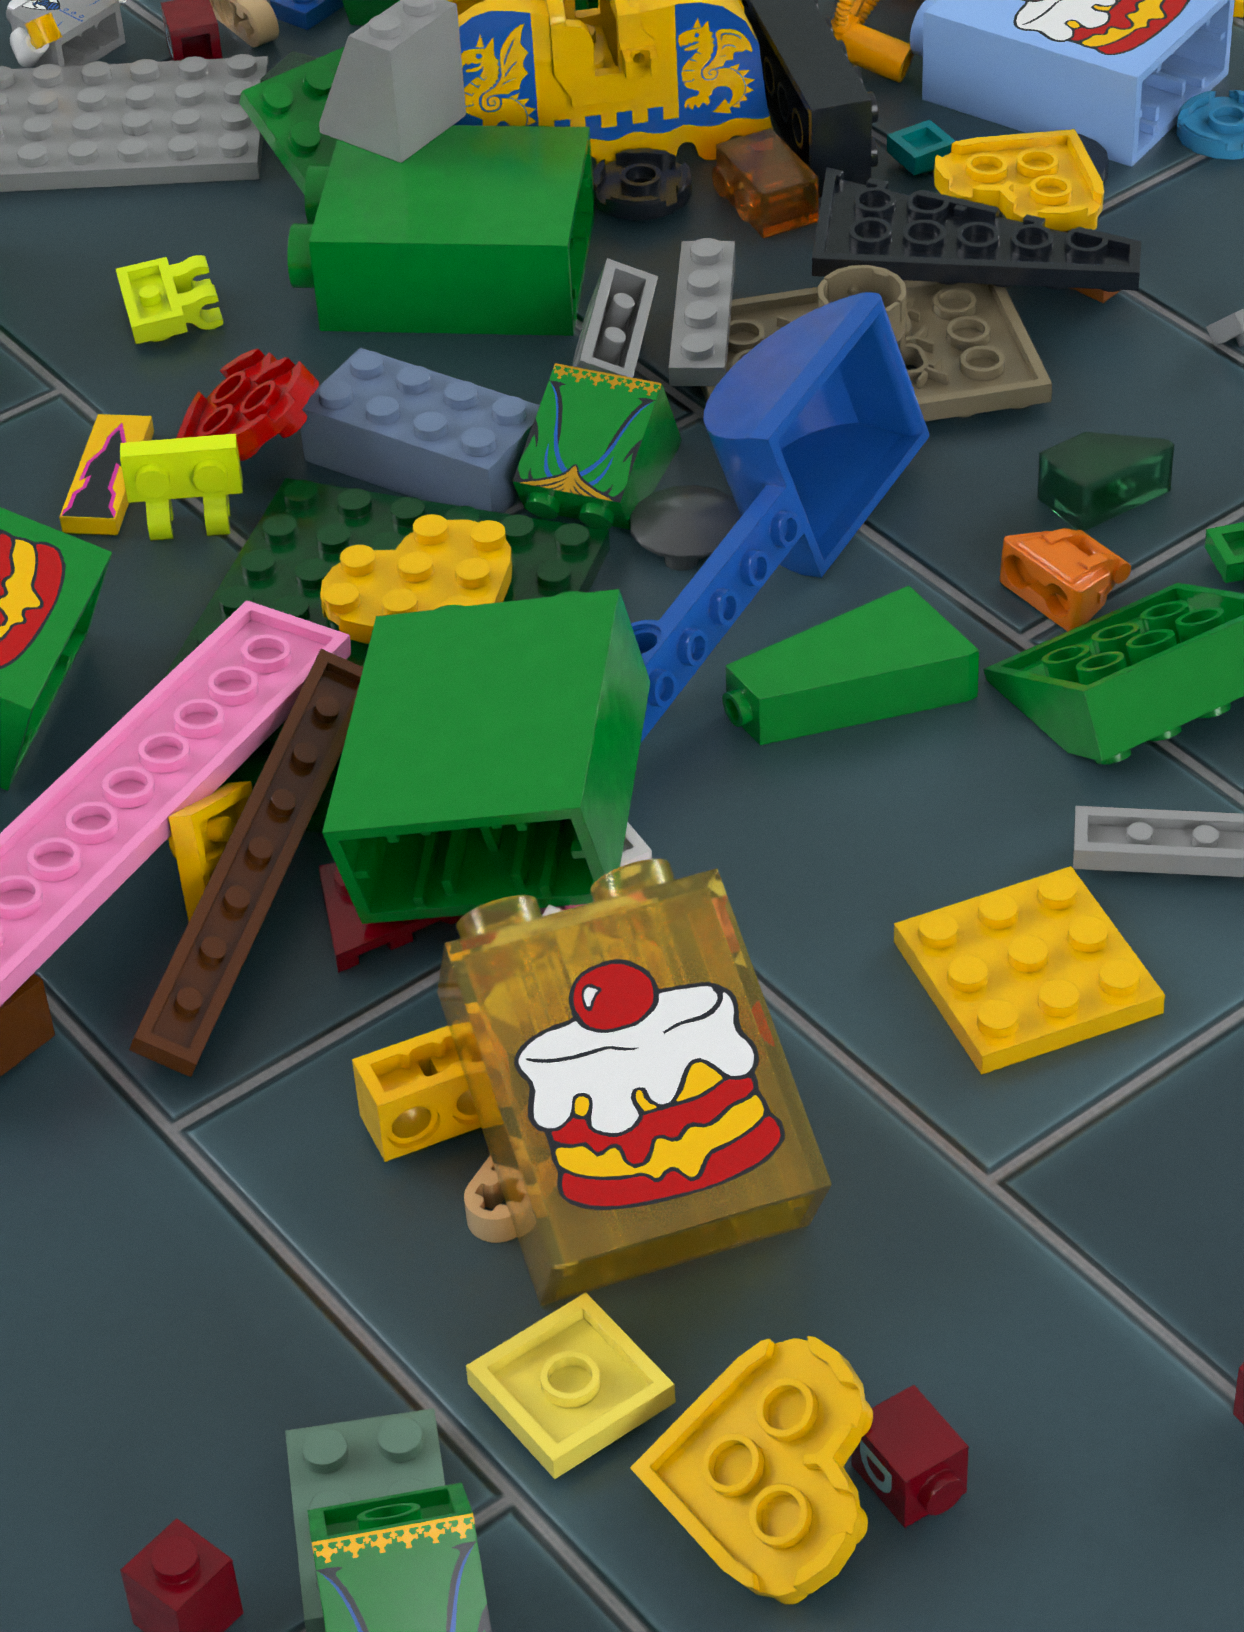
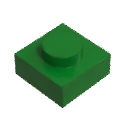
M1244 522L1206 529L1205 549L1224 582L1230 583L1244 580Z

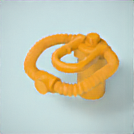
M838 0L839 2H837L836 12L831 20V24L837 41L842 40L846 46L850 63L900 83L906 76L913 60L914 54L910 44L863 25L877 5L876 2L880 0Z

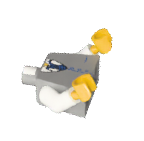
M11 0L7 6L6 18L11 24L10 45L18 63L25 68L38 67L43 64H56L63 67L83 66L99 60L126 43L120 7L127 0Z

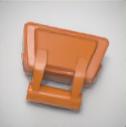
M1063 528L1054 531L1005 536L999 581L1060 627L1070 631L1087 623L1105 605L1107 595L1115 584L1124 582L1130 575L1131 565L1084 531Z

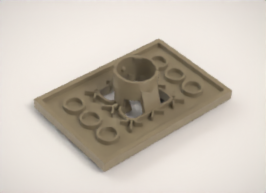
M855 265L833 271L824 277L818 287L732 300L726 373L760 342L797 318L836 300L859 293L872 292L879 293L882 297L905 365L917 367L907 371L925 421L951 417H970L977 413L1009 408L1021 409L1029 405L1052 401V382L1005 287L976 283L945 285L931 281H903L897 274L885 268L871 265ZM701 386L706 403L716 386Z

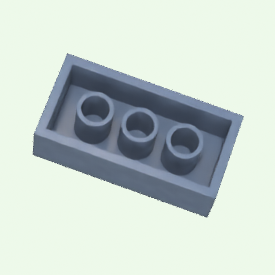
M359 348L317 388L302 409L307 414V420L300 428L304 459L307 462L420 500L456 506H470L475 509L505 513L519 498L512 481L540 405L475 385L469 381H463L428 370L422 366L400 361L375 351Z

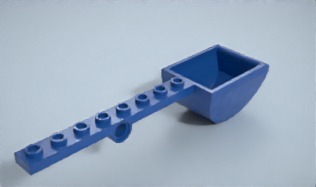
M864 292L848 296L819 307L790 322L744 355L724 375L711 393L705 406L703 420L741 518L659 621L641 620L631 623L650 679L641 742L776 568L781 565L804 576L822 578L929 438L930 434L879 293Z

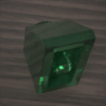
M1083 432L1039 453L1037 499L1076 530L1086 531L1171 491L1174 444L1168 439Z

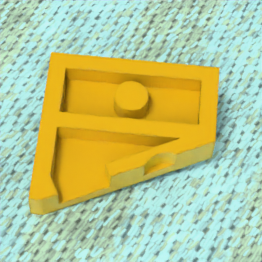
M251 781L227 783L218 788L213 794L168 817L172 834L169 837V847L173 856L177 859L188 922L251 795Z

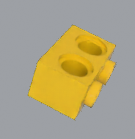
M481 1014L352 1059L360 1117L384 1162L513 1116L508 1059Z

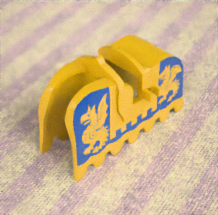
M447 0L457 4L466 116L454 125L590 127L591 156L596 159L597 164L605 159V165L616 160V153L627 149L651 148L665 150L676 156L678 147L686 142L693 143L698 155L704 160H715L725 153L728 140L736 135L745 138L748 149L753 153H771L776 149L775 137L767 107L759 43L744 13V6L741 0H598L599 8L577 11L575 10V0Z

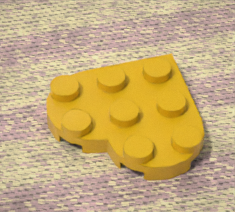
M1075 129L970 138L953 142L951 153L943 157L939 155L935 157L934 186L943 195L998 207L1007 219L1023 222L1026 214L1045 218L1046 228L1062 232L1077 227L1092 230L1097 228L1098 216L1103 209V181Z
M429 514L415 520L413 532L405 536L396 550H373L366 545L347 547L340 554V563L333 566L322 580L320 592L322 614L324 618L327 617L339 626L340 632L349 634L350 640L369 644L376 616L428 611L446 605L472 606L503 602L512 579L511 547L506 540L505 527L501 523L492 520L481 522L446 520L440 515Z
M807 1336L808 1340L792 1338L779 1343L766 1339L747 1350L630 1467L724 1572L756 1595L776 1598L777 1601L788 1605L799 1603L808 1594L815 1592L836 1577L854 1552L856 1544L865 1536L868 1528V1518L863 1508L860 1507L858 1490L844 1469V1465L860 1443L861 1437L869 1431L873 1422V1411L870 1404L865 1400L863 1383L849 1361L829 1345L811 1336Z

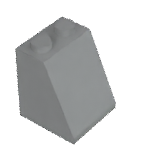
M400 0L349 35L319 122L320 133L402 163L466 116L457 4L447 0Z

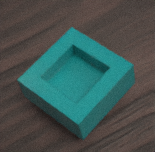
M929 119L887 134V153L913 175L933 171L935 157L937 155L943 157L951 153V145L955 140Z

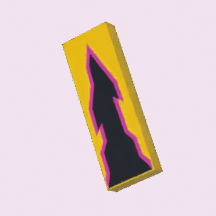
M97 415L59 516L62 532L118 535L129 505L120 461V443L151 441L154 434L152 416Z

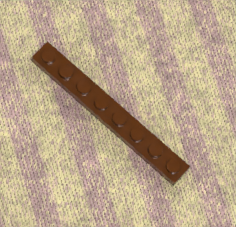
M320 649L134 1035L129 1051L189 1077L192 1076L342 754L363 671L362 666L324 649Z

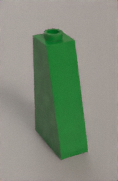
M908 585L725 665L726 693L722 696L723 707L733 725L742 727L759 745L967 702L978 697L979 649Z

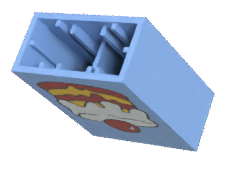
M925 0L915 15L910 32V47L913 54L923 57L922 100L1025 133L1075 129L1077 134H1082L1097 141L1107 151L1109 160L1132 167L1177 124L1179 108L1188 99L1203 92L1211 91L1228 75L1235 0Z

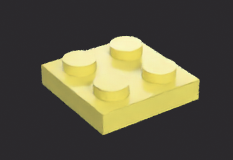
M586 1292L466 1365L467 1380L470 1387L554 1479L676 1403L675 1384Z

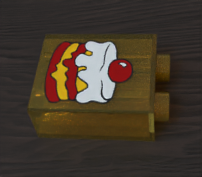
M647 859L633 862L608 872L594 882L590 889L594 902L545 916L541 914L537 899L532 896L519 895L501 898L481 905L465 914L456 925L460 939L444 944L437 993L540 1306L809 1226L832 1185L717 868L675 879L671 865L667 860Z

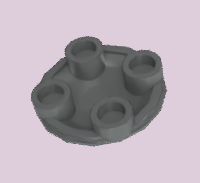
M699 485L672 486L653 492L636 505L630 516L631 536L637 540L640 546L658 556H663L665 565L670 569L678 571L689 570L698 564L699 559L710 556L741 518V514L735 499L718 489Z

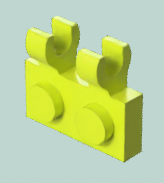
M191 256L183 262L169 265L167 257L115 269L135 344L148 341H164L173 335L188 332L186 323H192L204 330L216 329L224 324L219 307L209 310L201 309L207 304L219 302L215 286L211 283L210 278L193 281V278L198 275L210 273L205 256Z
M236 434L120 443V461L128 503L145 501L150 541L173 539L171 521L174 520L171 499L203 497L207 536L230 534L228 518L230 516V503L228 495L243 493V478Z

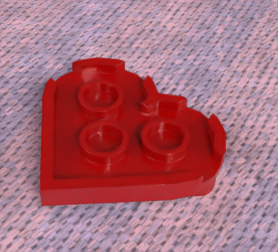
M255 348L241 354L219 370L226 379L207 398L200 391L195 395L187 409L176 438L236 434L240 461H245L255 455L265 442L277 434L282 438H287L304 425L307 420V414L302 409L317 390L319 381L301 361L295 365L289 357L277 360L270 352L265 356L259 348Z

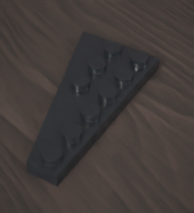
M826 167L812 255V276L825 277L833 271L844 267L871 265L885 268L897 274L903 281H931L945 285L976 283L991 284L997 287H1009L1012 285L1044 286L1055 290L1089 288L1101 289L1106 292L1121 290L1138 291L1141 256V241L1083 227L1074 228L1068 233L1045 227V218L1026 214L1023 222L999 217L998 207L922 189L913 192L911 195L892 192L888 190V181L870 177L867 185L844 180V171Z

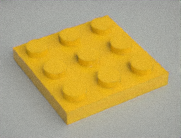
M1072 866L894 923L895 945L981 1075L1164 1013V992Z

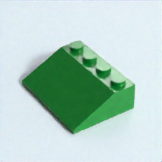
M1175 583L983 669L985 678L1067 753L1094 759L1096 764L1116 763L1128 758L1132 754L1131 748L1146 741H1161L1178 735L1182 731L1181 725L1191 720L1210 718L1226 713L1231 709L1230 702L1244 696V593Z

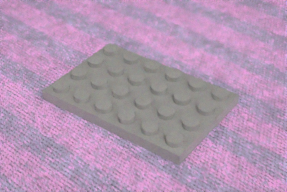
M238 54L223 59H204L193 56L181 61L157 62L152 59H141L133 63L108 64L102 61H95L83 66L60 67L56 64H43L36 68L11 69L6 66H0V192L260 179L264 137L239 104L242 90L270 79L268 56L253 57L249 54Z

